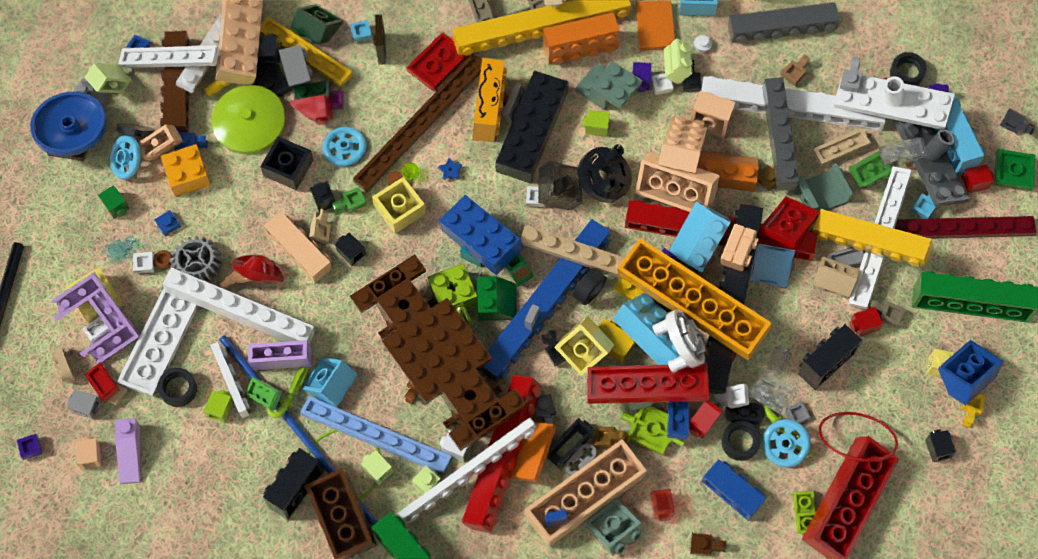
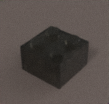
M549 161L541 166L538 177V203L565 210H572L582 204V186L578 178V167Z

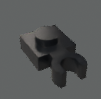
M550 330L552 338L546 339L544 334H542L541 340L545 345H548L545 348V352L555 367L566 361V359L554 348L559 341H556L554 330Z

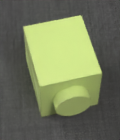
M376 450L373 453H368L362 459V469L378 486L394 473L392 466Z
M427 466L412 479L413 486L422 495L441 482V478Z

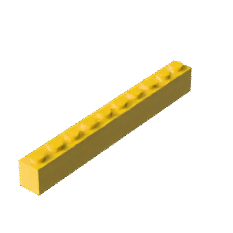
M629 0L566 1L559 7H551L549 5L453 28V41L459 56L470 55L474 52L504 47L515 42L521 43L532 38L538 39L543 36V28L614 12L615 18H624L629 15L631 4Z

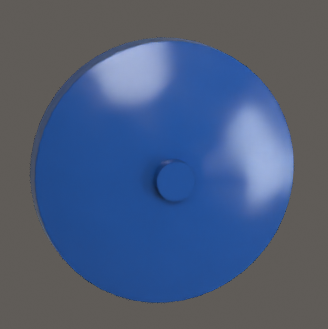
M74 91L63 92L48 98L40 104L31 118L30 131L35 143L44 152L60 157L74 156L89 150L102 138L107 124L106 114L100 102L91 95Z

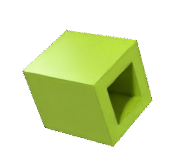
M588 110V114L583 117L582 127H585V134L607 137L610 113Z
M212 390L203 411L207 418L222 423L226 422L234 404L230 393L219 390V392Z

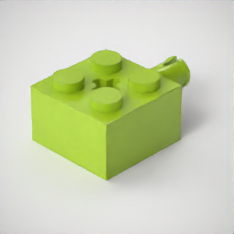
M464 263L427 276L428 284L436 303L438 304L448 298L461 317L465 318L467 325L471 324L472 319L467 309L478 305L477 294Z

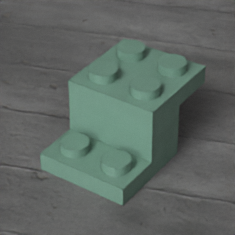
M613 61L607 68L596 63L575 87V91L603 110L610 103L621 109L640 87L642 80Z

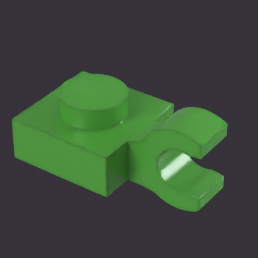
M357 187L342 193V199L333 202L332 209L335 215H337L346 208H348L349 212L366 206L367 203L360 188Z

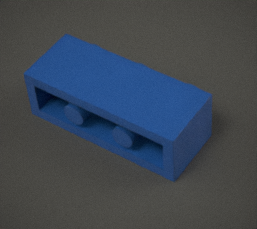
M720 459L708 470L701 481L748 521L766 500L764 493L757 487L753 488L748 484V480L743 475L736 474L729 463L726 461L722 462Z

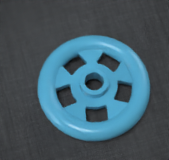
M339 127L332 130L325 137L322 146L326 159L333 165L348 167L358 163L365 155L367 148L363 134L352 127ZM346 134L352 135V140L345 138ZM336 136L340 139L336 143L332 142ZM354 144H359V150H353ZM334 148L338 153L335 156H333L331 153V150H333ZM351 154V158L343 159V155Z
M123 135L112 146L110 165L115 176L123 180L129 179L135 175L139 168L141 150L135 138Z
M782 419L772 423L766 429L763 435L762 446L765 455L772 463L781 467H793L806 459L810 451L811 441L803 425L794 420ZM784 427L786 433L778 436L776 430ZM794 430L801 436L797 440L791 435ZM770 440H776L777 449H771ZM783 440H789V447L783 446ZM796 445L802 447L798 455L793 452ZM780 452L788 453V459L779 458Z

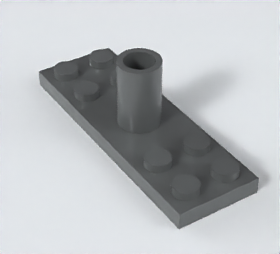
M892 119L934 206L966 203L969 198L946 154V151L955 141L953 134L946 129H941L936 133L932 127Z

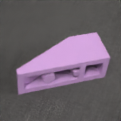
M136 418L115 420L120 484L140 482V424Z

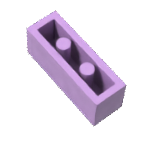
M307 340L249 344L248 363L253 370L312 367V347Z

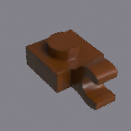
M692 533L690 554L710 557L711 551L725 552L727 541H712V535Z

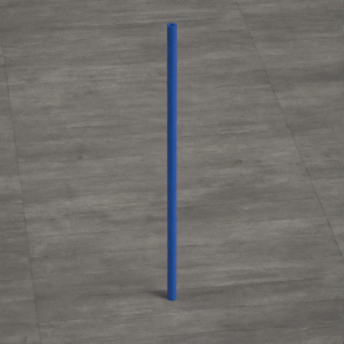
M223 335L219 341L250 379L256 377L262 380L229 339ZM278 402V404H277V406H276V410H277V411H278V409H279V407H280V405H281L280 402ZM286 411L282 418L313 456L319 460L322 467L328 474L336 471L294 418ZM359 499L368 523L371 526L375 525L378 521Z

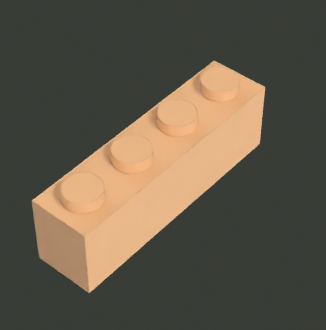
M282 212L278 213L264 225L266 233L314 283L318 282L332 270L330 263L332 260L326 253L322 254L318 250L320 248L315 241H309L306 238L307 234L301 227L297 228L294 225V220L289 215L285 216Z

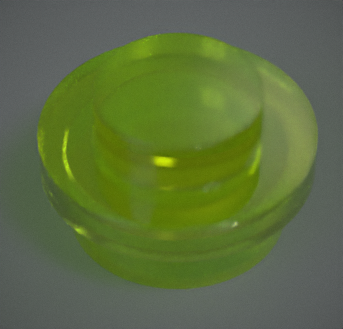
M409 162L402 166L401 174L405 179L412 181L419 176V168L415 163Z

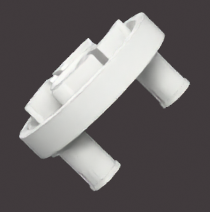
M680 309L668 313L665 320L653 325V330L657 336L669 332L674 347L680 357L668 361L669 368L673 373L686 366L695 368L704 363V352L706 351L702 337L698 336L700 332L693 319L689 320Z

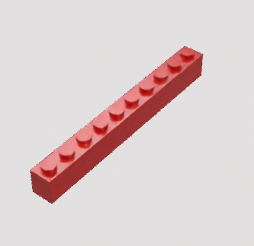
M629 200L625 228L676 237L690 212L677 207H665L658 203L648 204L641 200ZM727 217L730 219V224L718 245L726 246L731 229L737 223V221H734V217ZM808 230L794 248L761 233L758 236V243L795 250L793 258L812 261L815 255L818 233Z

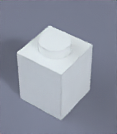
M444 434L440 441L442 452L464 462L472 446L470 444L462 451H459L448 434Z

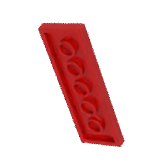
M701 364L695 368L686 366L675 373L670 370L669 365L588 367L587 370L588 404L709 401L707 364Z

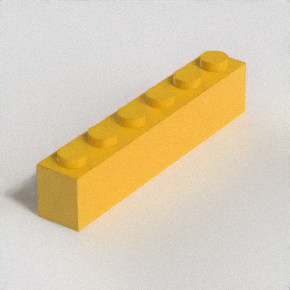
M821 209L813 228L814 232L818 233L817 238L822 241L831 240L840 246L848 245L858 251H870L879 257L882 255L888 256L894 261L900 262L902 260L914 267H926L934 247L930 238Z

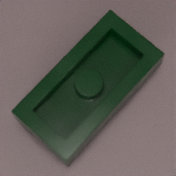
M329 80L294 86V100L319 95H326L331 98V83Z

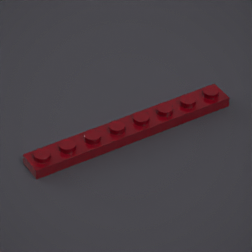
M1034 216L897 219L895 225L897 230L930 239L1036 235Z

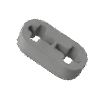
M583 444L567 461L565 471L568 476H572L577 472L576 470L570 471L571 464L574 466L580 462L578 465V470H580L596 458L597 451L593 445ZM583 450H585V451L591 450V456H592V457L586 456L585 459L583 460V459H582V457L584 456V451H583Z

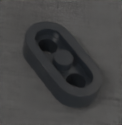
M749 403V405L736 408L726 406L724 415L731 423L746 421L751 424H759L764 419L765 410L760 404ZM735 412L737 416H733L731 413ZM754 413L757 417H752L751 414Z

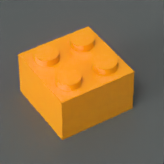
M197 144L161 156L170 187L175 197L211 185Z

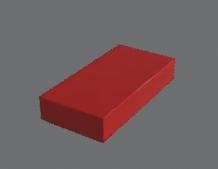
M98 363L84 374L104 403L120 391L101 363Z

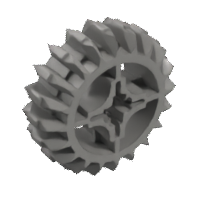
M195 236L194 240H191L188 237L187 242L181 240V246L175 245L176 251H171L172 258H170L172 268L203 281L205 279L211 281V275L217 276L215 270H221L219 264L222 263V254L218 250V246L213 244L211 239L207 240L203 236L199 240V237ZM210 253V261L207 265L205 259L207 258L206 255ZM186 257L187 262L185 263L186 266L183 269L182 261L183 258Z

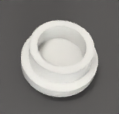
M706 35L697 36L694 40V47L699 52H706L712 46V40Z

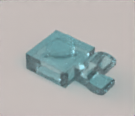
M131 235L124 242L119 238L104 246L103 249L113 265L129 257L128 251L138 247L139 244L134 236Z

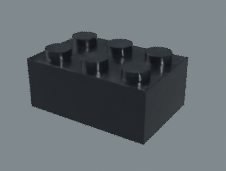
M846 324L841 328L837 326L830 333L827 341L823 339L816 346L817 349L813 353L810 351L803 357V362L799 365L800 371L798 375L816 390L856 354L862 339Z
M301 448L296 452H292L288 458L287 465L277 472L276 480L272 485L269 484L263 492V499L268 508L289 520L308 494L305 485L319 479L324 472L319 460Z

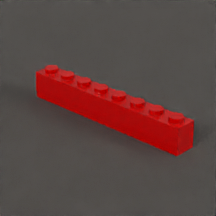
M513 375L507 393L516 389L526 402L527 407L510 417L508 421L493 431L488 448L534 414L535 405L542 388L534 378ZM523 439L518 442L519 445L511 451H505L501 454L502 457L498 461L490 462L485 466L486 469L478 474L462 519V523L468 528L486 533L492 532L499 509L503 504L506 489L510 483L512 470L516 466V458L522 449Z

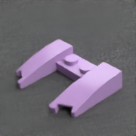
M94 271L53 299L52 303L57 302L59 314L54 315V319L58 321L87 300L90 302L110 332L84 349L80 354L85 357L88 353L98 358L96 362L98 364L137 339L140 333L130 319H127L106 290V286Z

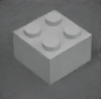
M301 45L279 50L289 87L309 83L313 74L311 67L306 66L305 60H308L305 48L301 49Z

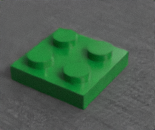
M998 149L996 152L994 185L1032 191L1034 188L1036 154Z

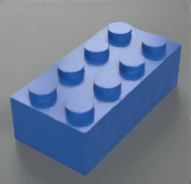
M466 195L439 219L441 230L495 275L523 250L521 239Z

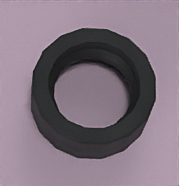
M912 52L901 53L893 60L890 68V77H899L904 84L918 86L923 81L927 71L926 63L918 54ZM901 63L913 64L917 67L919 73L916 77H905L898 71V65Z
M596 268L589 270L575 287L573 297L583 305L589 304L602 290L607 277Z
M171 368L165 371L157 383L161 398L165 403L173 407H183L189 404L197 393L195 379L189 371L183 368ZM176 377L185 378L189 383L188 391L180 397H170L166 392V386L170 380Z
M746 421L731 423L725 429L721 439L725 454L737 461H745L752 458L757 453L761 443L758 429ZM736 430L748 432L753 439L752 447L745 452L734 450L729 443L730 435Z

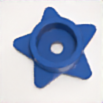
M448 158L446 164L439 165L438 169L443 172V180L448 178L459 179L458 171L461 169L462 164L454 163L451 158Z

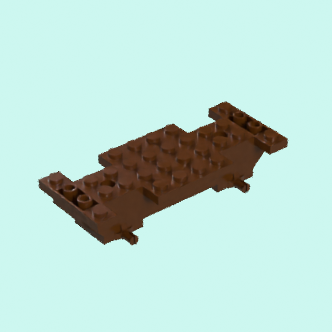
M414 254L350 295V299L360 313L365 312L376 304L387 324V327L378 332L381 339H383V345L426 404L440 395L444 399L452 416L442 423L446 429L455 423L460 425L449 432L448 435L459 451H462L473 442L480 440L504 424L510 417L527 407V404L516 389H513L500 399L496 397L502 393L499 385L491 390L477 371L492 361L488 351L448 298L438 304L433 297L425 301L411 282L426 272V268ZM403 305L409 306L405 310L400 309V307ZM468 395L476 396L472 401L466 400Z

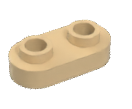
M62 345L54 348L52 357L55 363L60 365L61 369L58 372L62 381L66 380L70 383L76 380Z

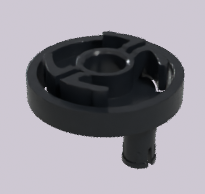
M616 144L612 149L607 147L594 148L586 153L579 162L578 178L584 191L597 201L604 203L615 202L623 197L631 187L632 174L627 161L622 156L624 148L621 145ZM600 171H604L607 174V180L601 177Z

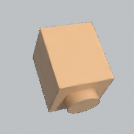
M85 437L81 441H76L77 465L82 470L102 467L101 444L96 438Z

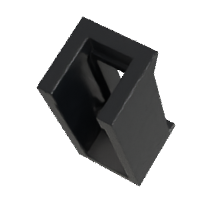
M578 418L549 447L546 457L561 470L572 455L593 437V427L586 420L582 421ZM576 432L582 435L583 438L563 458L557 454L559 449Z

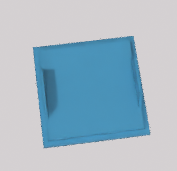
M758 243L749 281L787 288L795 250Z

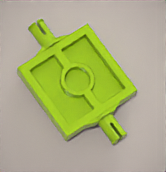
M645 406L635 416L625 411L621 415L620 419L631 423V429L628 433L630 441L662 456L671 442L683 446L685 442L684 439L667 438L668 414L654 407Z

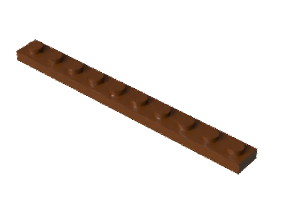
M472 54L353 178V182L368 192L480 75L482 59Z

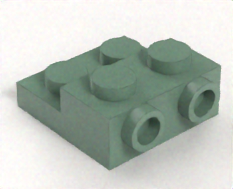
M617 498L585 522L586 527L599 539L600 544L612 556L616 553L622 554L627 548L626 545L631 541H638L644 532L641 522Z

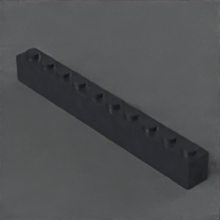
M740 204V209L735 210L734 221H737L736 224L755 230L757 232L756 238H758L763 208ZM754 249L750 252L752 259L749 267L745 266L742 272L723 266L722 274L725 275L724 282L720 281L719 285L720 290L743 305L745 304L755 255ZM709 336L707 348H710L709 355L705 354V361L703 363L707 364L709 393L725 394L734 351Z

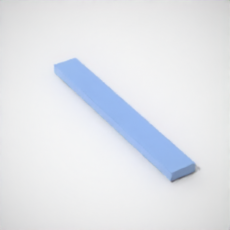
M311 396L308 397L300 412L306 418L422 467L427 466L430 470L443 476L452 461V456Z

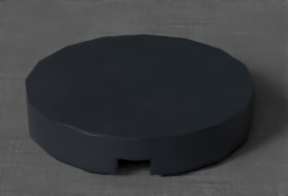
M118 123L116 131L127 136L146 138L154 132V129L137 124Z

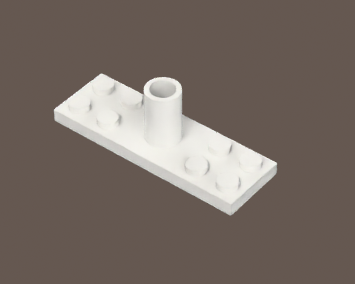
M863 75L859 92L840 89L839 84L834 107L936 129H945L955 94L904 84L899 77H890L884 80Z

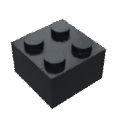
M278 136L260 168L264 177L297 190L314 159L311 150Z

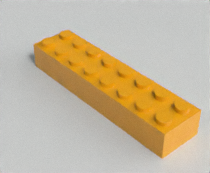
M639 238L617 268L618 275L670 310L680 309L689 320L693 319L697 328L748 361L771 330L770 321L641 238Z

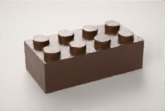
M341 468L305 485L334 559H350L378 546L347 471Z

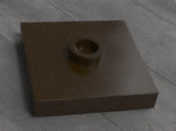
M380 14L375 15L373 46L376 47L378 64H385V29L383 16Z

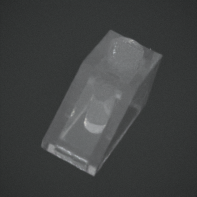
M923 138L896 141L879 148L883 166L899 167L927 156Z

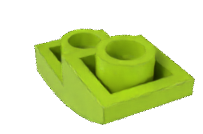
M813 490L792 491L798 534L806 532L816 513Z

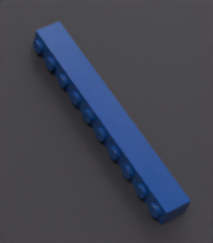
M591 219L575 241L598 249H605L611 241L610 230ZM560 258L489 348L488 353L492 357V361L479 370L495 382H498L500 378L504 379L509 373L508 368L511 364L518 362L521 357V351L529 348L533 341L532 337L542 331L543 323L546 319L550 320L553 317L554 309L557 305L561 306L564 303L567 292L574 290L578 283V278L580 276L583 277L589 267ZM534 304L539 306V315L531 331L525 328V318L531 305Z

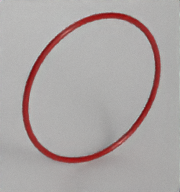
M856 412L834 413L825 417L820 422L818 428L819 436L824 444L832 451L849 459L865 462L881 461L892 456L898 448V439L893 430L882 421L866 414ZM838 415L866 417L878 422L890 431L895 440V447L891 453L880 458L866 459L853 457L833 448L824 439L821 431L822 425L829 418Z

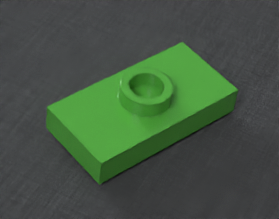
M252 377L245 395L266 408L275 411L282 392L264 381Z

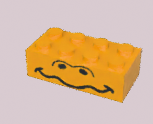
M482 58L472 140L494 142L495 136H499L507 68H504V60Z

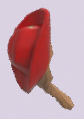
M242 255L231 262L230 265L235 271L227 276L225 281H222L218 287L226 289L235 282L245 283L253 281L258 284L264 282H283L284 276L280 269L266 256Z

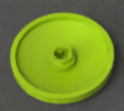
M245 85L230 90L219 99L212 113V128L216 138L225 148L238 154H256L269 149L277 137H281L286 124V114L280 99L272 91L257 85Z

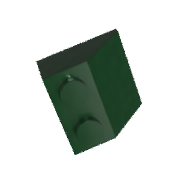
M317 4L297 8L290 28L294 29L298 35L311 39L312 43L320 45L332 38L344 23V20Z

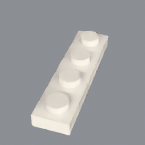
M218 342L210 346L241 418L249 416L247 411L250 408L246 397H241L240 392L243 389L239 380L235 381L233 375L236 373L232 364H227L226 358H229L225 347L221 348Z

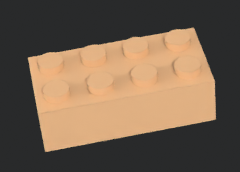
M672 116L662 144L658 165L696 173L708 124L700 120L691 121L686 120L682 116Z
M649 152L642 159L635 193L689 212L696 201L711 209L713 208L720 175L700 168L696 169V173L658 165L660 155Z

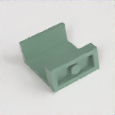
M837 163L832 165L831 171L807 180L804 179L803 175L799 176V183L795 189L802 204L821 211V209L829 210L848 203L853 196V188L845 180L844 171L838 167Z

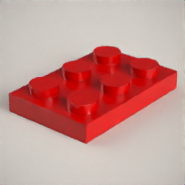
M442 32L406 67V70L434 92L470 55L459 56L453 39Z
M785 196L761 225L759 233L794 248L816 221L820 211Z

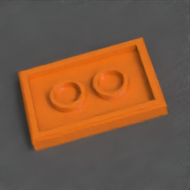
M636 1L639 51L664 50L675 40L672 1Z
M535 422L538 428L534 430L535 434L530 438H523L522 449L517 455L516 466L512 470L510 479L538 483L556 426Z

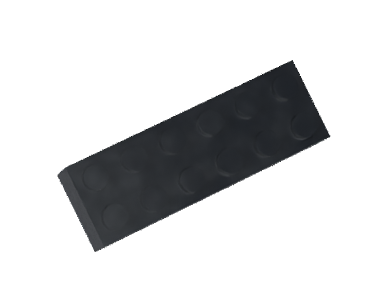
M534 70L496 159L497 173L531 184L568 94L569 81Z

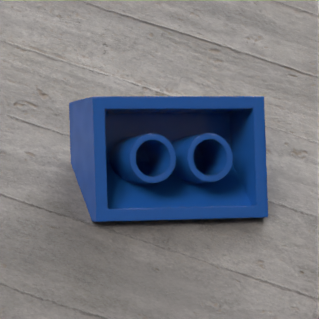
M969 340L939 366L938 371L948 394L966 406L997 377L1004 361L977 343Z

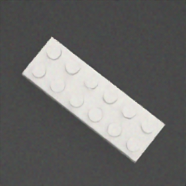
M163 288L117 383L155 397L158 391L157 383L159 378L168 370L196 313L198 305L166 293Z

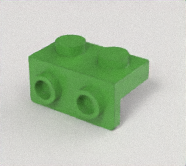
M880 150L848 168L858 187L865 186L869 188L875 185V181L879 178L883 180L890 177L892 168L895 166L890 167L883 151Z

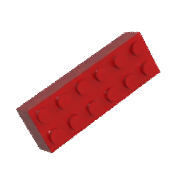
M870 436L855 438L847 455L873 459L886 456L891 452ZM893 454L881 461L865 462L845 457L801 540L827 559H847L899 458Z

